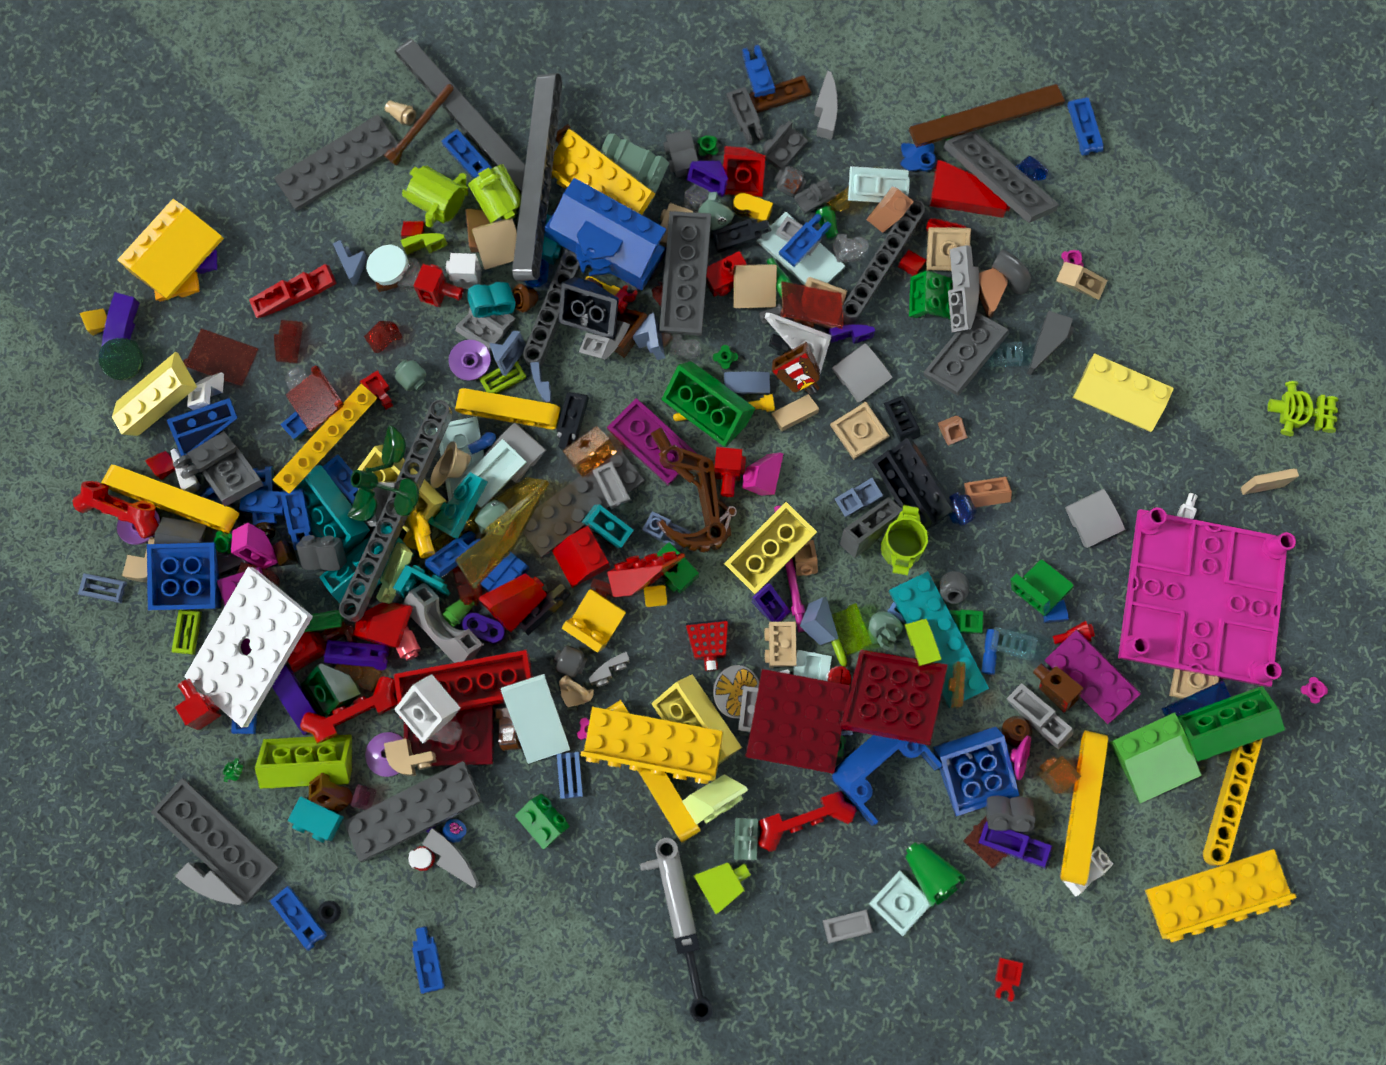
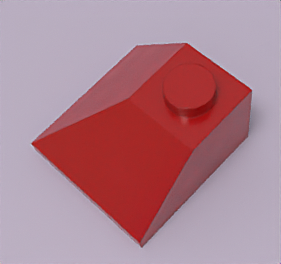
M725 146L723 168L728 178L725 194L738 195L745 193L751 196L762 197L765 155L746 147Z
M382 602L364 612L363 617L355 624L353 635L371 643L399 648L413 607L393 602L390 604Z

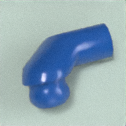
M487 432L479 440L469 444L468 448L472 455L487 447H491L497 440L496 435L492 432Z

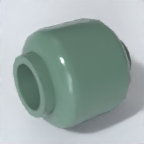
M404 360L396 367L395 379L406 391L414 389L418 391L426 384L424 381L426 371L415 360Z

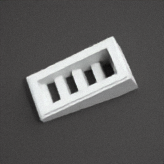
M176 449L171 450L174 463L181 455ZM188 464L179 469L175 468L181 490L193 494L201 489L202 486L195 475L188 479L181 477L180 473L189 467Z

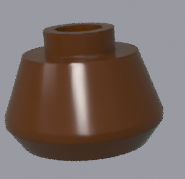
M517 284L512 291L516 302L515 308L520 312H527L538 301V293L531 286Z
M1013 716L1003 723L1001 732L1008 744L1019 746L1026 736L1031 737L1032 728L1025 718Z

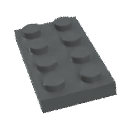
M976 312L971 329L954 334L923 372L924 377L959 396L1008 336L1009 330Z

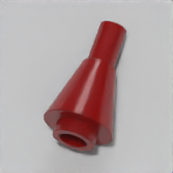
M1084 621L1069 629L1066 633L1052 636L1054 644L1064 642L1076 629L1089 642H1092L1091 637L1095 636L1092 624L1087 625V622Z

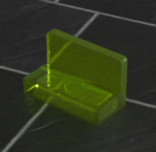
M856 603L849 605L845 610L832 614L836 632L845 655L858 652L860 649L869 648L872 645Z

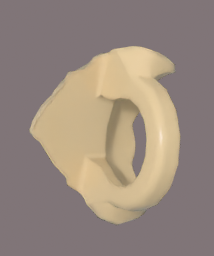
M568 675L559 681L561 697L568 708L584 704L593 698V689L587 690L585 687L574 682Z

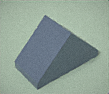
M827 597L809 603L800 627L819 645H824L838 639Z

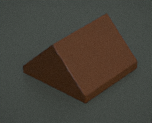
M625 309L622 314L619 313L617 315V320L629 324L624 338L614 351L623 358L626 357L636 343L633 335L648 317L645 313Z

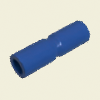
M986 630L985 652L981 671L983 674H995L999 630Z

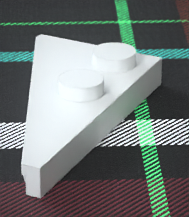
M766 313L765 319L792 349L805 342L809 344L821 373L831 335L775 314Z

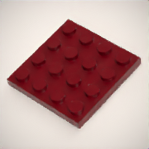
M860 649L841 722V729L931 746L948 664L932 662L919 666L917 659Z
M762 669L745 757L834 774L842 732L841 722L850 685Z
M493 705L458 711L451 721L424 743L420 741L404 722L403 739L410 740L413 755L430 751L434 752L437 762L431 763V766H454L462 761L466 762L467 765H493Z

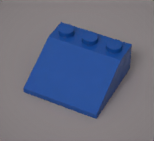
M215 543L147 544L148 610L221 608V592L217 580H220Z
M997 727L933 747L936 758L942 764L939 770L956 816L986 807L987 798L990 796H1004L1009 799L1019 796L1005 737Z

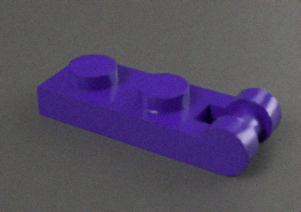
M327 640L324 663L374 667L377 670H385L389 648L384 645Z

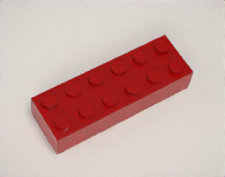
M527 650L394 674L398 704L413 684L432 674L460 707L459 711L505 703L501 688L533 678L530 656Z

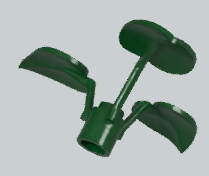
M388 426L383 444L382 462L385 465L373 468L366 467L365 471L355 470L351 475V485L359 488L353 506L347 514L348 517L354 520L367 521L375 515L378 506L377 499L374 497L375 491H373L375 487L397 493L394 500V508L397 514L401 516L410 515L418 503L419 488L415 481L403 479L399 489L379 484L378 477L373 473L392 467L394 462L399 463L404 456L406 442L403 435L394 426Z

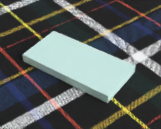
M787 212L770 226V232L762 234V238L757 239V242L803 285L806 284L808 277L829 284L845 269V265L821 243H819L811 256L807 254L795 268L779 255V251L787 242L778 237L776 231L787 216L792 218Z
M477 416L451 421L439 446L441 457L448 444L452 441L457 444L458 449L471 456L469 465L461 477L447 478L445 480L449 501L454 496L453 493L458 487L457 484L485 457L484 449L472 455L468 448L469 444L481 438Z
M544 674L501 688V693L528 764L570 750Z

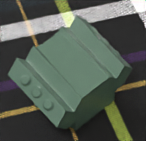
M615 133L607 135L600 151L654 193L657 192L669 165V162L663 156H655L650 150L636 146L627 139H620Z

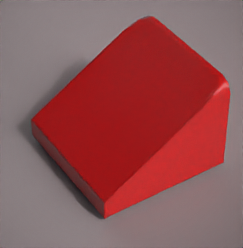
M403 221L402 239L424 234V221Z
M908 250L899 262L898 268L914 276L920 272L927 260Z
M167 451L145 460L160 480L175 471L173 459Z

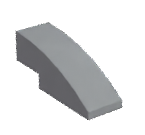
M827 71L815 107L814 116L820 117L816 136L832 140L837 116V92L832 73Z
M1022 683L1007 698V701L1058 750L1073 735V728L1058 717L1050 706Z
M431 829L422 845L441 856L436 864L473 888H478L479 882L460 850L452 842L448 841L444 835L435 829Z
M188 862L175 875L186 886L210 899L235 905H245L247 903L214 871H209L206 875L195 863Z

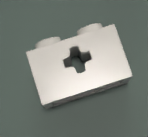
M450 253V261L446 262V272L449 273L450 281L455 286L462 287L463 289L480 284L481 267L476 254Z

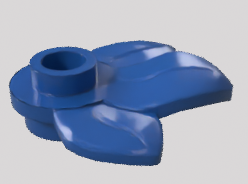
M933 143L916 148L915 144H901L902 155L905 158L900 162V165L904 169L909 171L920 169L927 172L935 168L937 159L933 154ZM928 160L929 164H924L922 161Z

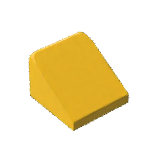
M104 309L80 313L87 331L92 336L104 331L107 318Z
M664 585L644 588L646 607L667 605L666 587Z

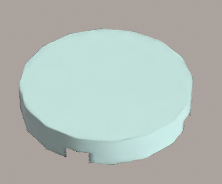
M384 245L375 249L367 261L369 276L381 285H392L403 278L402 275L408 269V259L405 253L398 246Z

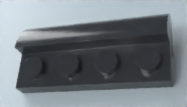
M911 437L906 438L893 449L887 450L872 462L902 509L903 505L919 508L920 522L926 530L937 525L956 510V507Z

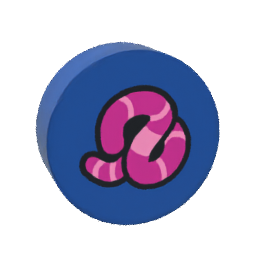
M450 819L444 825L442 832L448 841L456 843L460 842L465 836L466 827L460 820Z

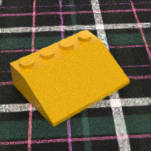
M172 199L119 257L118 261L131 274L169 300L224 238L189 209Z

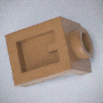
M809 540L794 556L797 576L818 573L814 540Z

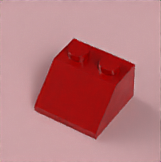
M589 526L569 535L552 550L572 588L610 568L609 562Z

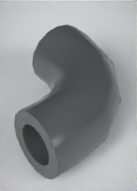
M1002 249L992 268L1010 280L1009 286L1012 292L1018 295L1026 293L1031 285V274L1017 257Z

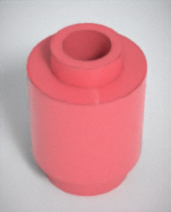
M406 626L399 648H396L400 658H406V661L416 658L421 650L413 631L408 626Z

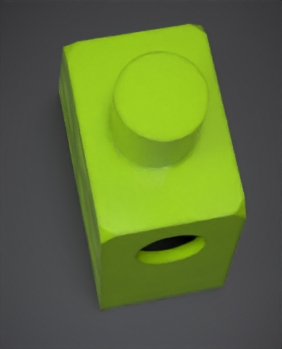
M725 863L696 874L694 877L715 914H717L744 891L740 882L750 877L751 874L745 864L732 870L730 864Z

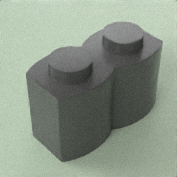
M690 130L666 135V142H663L665 154H670L671 160H668L670 172H674L676 178L688 175L690 163L698 161Z
M307 535L296 545L303 569L334 571L340 570L347 563L342 539L333 536L320 538L314 535Z
M990 796L987 798L985 810L988 828L997 831L1012 829L1018 832L1034 830L1035 812L1031 799L1026 797L1009 799L1004 796Z

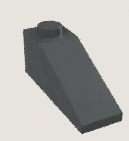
M1048 311L1027 371L1028 375L1037 370L1062 346L1066 338H1071L1074 327L1071 326L1073 318Z
M889 497L843 530L840 546L856 558L870 548L888 529L889 525L897 520L902 508Z

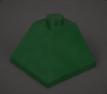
M323 664L317 665L301 684L317 714L327 718L333 715L332 711L342 706L346 708L351 705L361 694L357 684L350 675Z

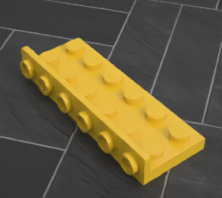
M571 129L567 130L554 152L551 178H557L556 183L567 189L573 178H576L643 215L656 194Z
M360 384L272 479L274 483L290 494L376 401L377 397Z
M592 707L584 751H581V756L587 757L586 761L599 763L600 760H606L609 766L621 767V764L630 765V770L642 772L643 768L652 769L651 774L664 776L665 772L674 773L673 778L686 780L687 776L694 777L697 783L708 784L709 780L714 781L716 778L724 731Z
M1274 849L1145 890L1162 939H1170L1171 942L1184 939L1183 934L1189 932L1192 935L1205 932V927L1213 925V928L1227 925L1226 921L1233 918L1235 921L1249 918L1248 913L1256 912V915L1270 911L1269 907L1277 905L1278 908L1291 904L1290 900L1297 898L1295 893H1291Z

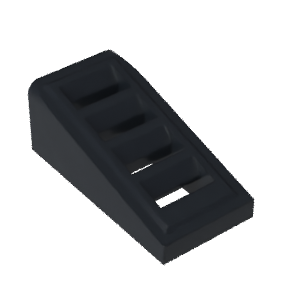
M904 396L884 403L900 443L908 437L912 439L920 437V428ZM901 405L903 407L896 411H892V409ZM904 413L906 414V415H904V416H902V417H899V418H897V419H896V417H895V416H898V415H901V414H904ZM909 421L908 424L902 426L899 425L901 423Z

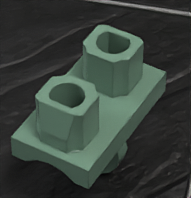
M735 818L734 859L757 860L758 819Z

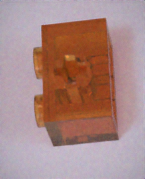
M598 426L563 450L569 463L582 478L617 453L610 439Z
M1063 756L1048 758L1040 765L1041 771L1037 774L1055 794L1065 792L1081 777Z

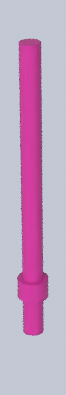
M776 506V507H774L775 512H776L781 506ZM792 558L785 567L793 603L791 607L792 615L795 616L798 633L805 632L800 627L805 614V608L801 604Z

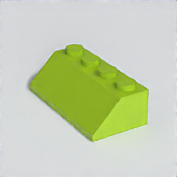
M337 735L319 744L316 743L314 736L263 739L255 765L259 788L309 786V782L322 772L329 775V781L336 785L349 784L352 773V735Z

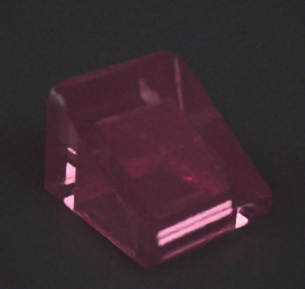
M358 784L351 806L363 810L371 808L376 790Z

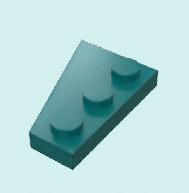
M470 472L454 490L452 499L448 503L444 502L440 506V513L435 518L431 517L428 523L458 539L481 494L484 492L488 481Z

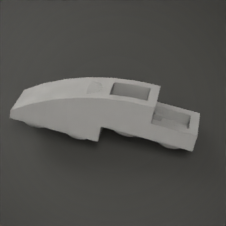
M970 245L950 249L953 290L948 291L951 330L953 333L971 329L977 311L979 267H973Z

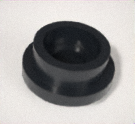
M325 901L318 909L319 919L326 924L336 922L341 916V908L335 901ZM328 908H332L334 911L331 917L326 914Z

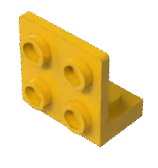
M590 589L573 617L565 621L562 629L598 653L606 647L626 612L593 589Z

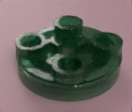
M121 337L107 341L101 347L98 356L99 364L103 372L109 377L116 380H127L142 370L143 355L134 340Z

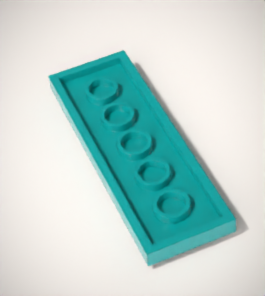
M928 571L888 591L905 624L927 619L941 656V660L936 661V663L948 664L942 692L948 708L989 689Z

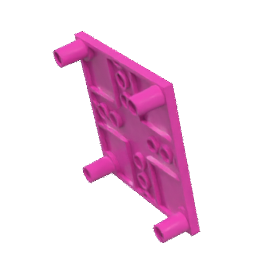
M1158 507L1150 511L1138 510L1118 659L1271 687L1272 681L1279 678L1282 673L1281 666L1275 662L1286 555L1287 551L1295 546V537L1287 532L1276 536L1168 515L1163 509Z

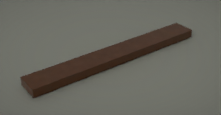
M1054 84L911 126L909 132L916 148L1063 105L1065 100L1058 85Z

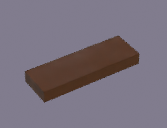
M805 75L774 85L775 93L755 97L754 92L748 93L756 113L811 96V90Z

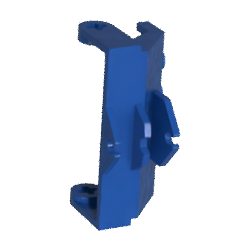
M573 178L563 193L556 211L545 226V237L574 252L583 273L587 266H591L593 271L589 272L590 277L613 274L641 291L646 286L666 252V247L659 244L666 233V228L576 178Z

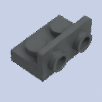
M788 121L785 125L782 124L776 131V136L772 140H767L763 146L765 160L781 170H784L808 143V139L792 128L793 123L791 121Z

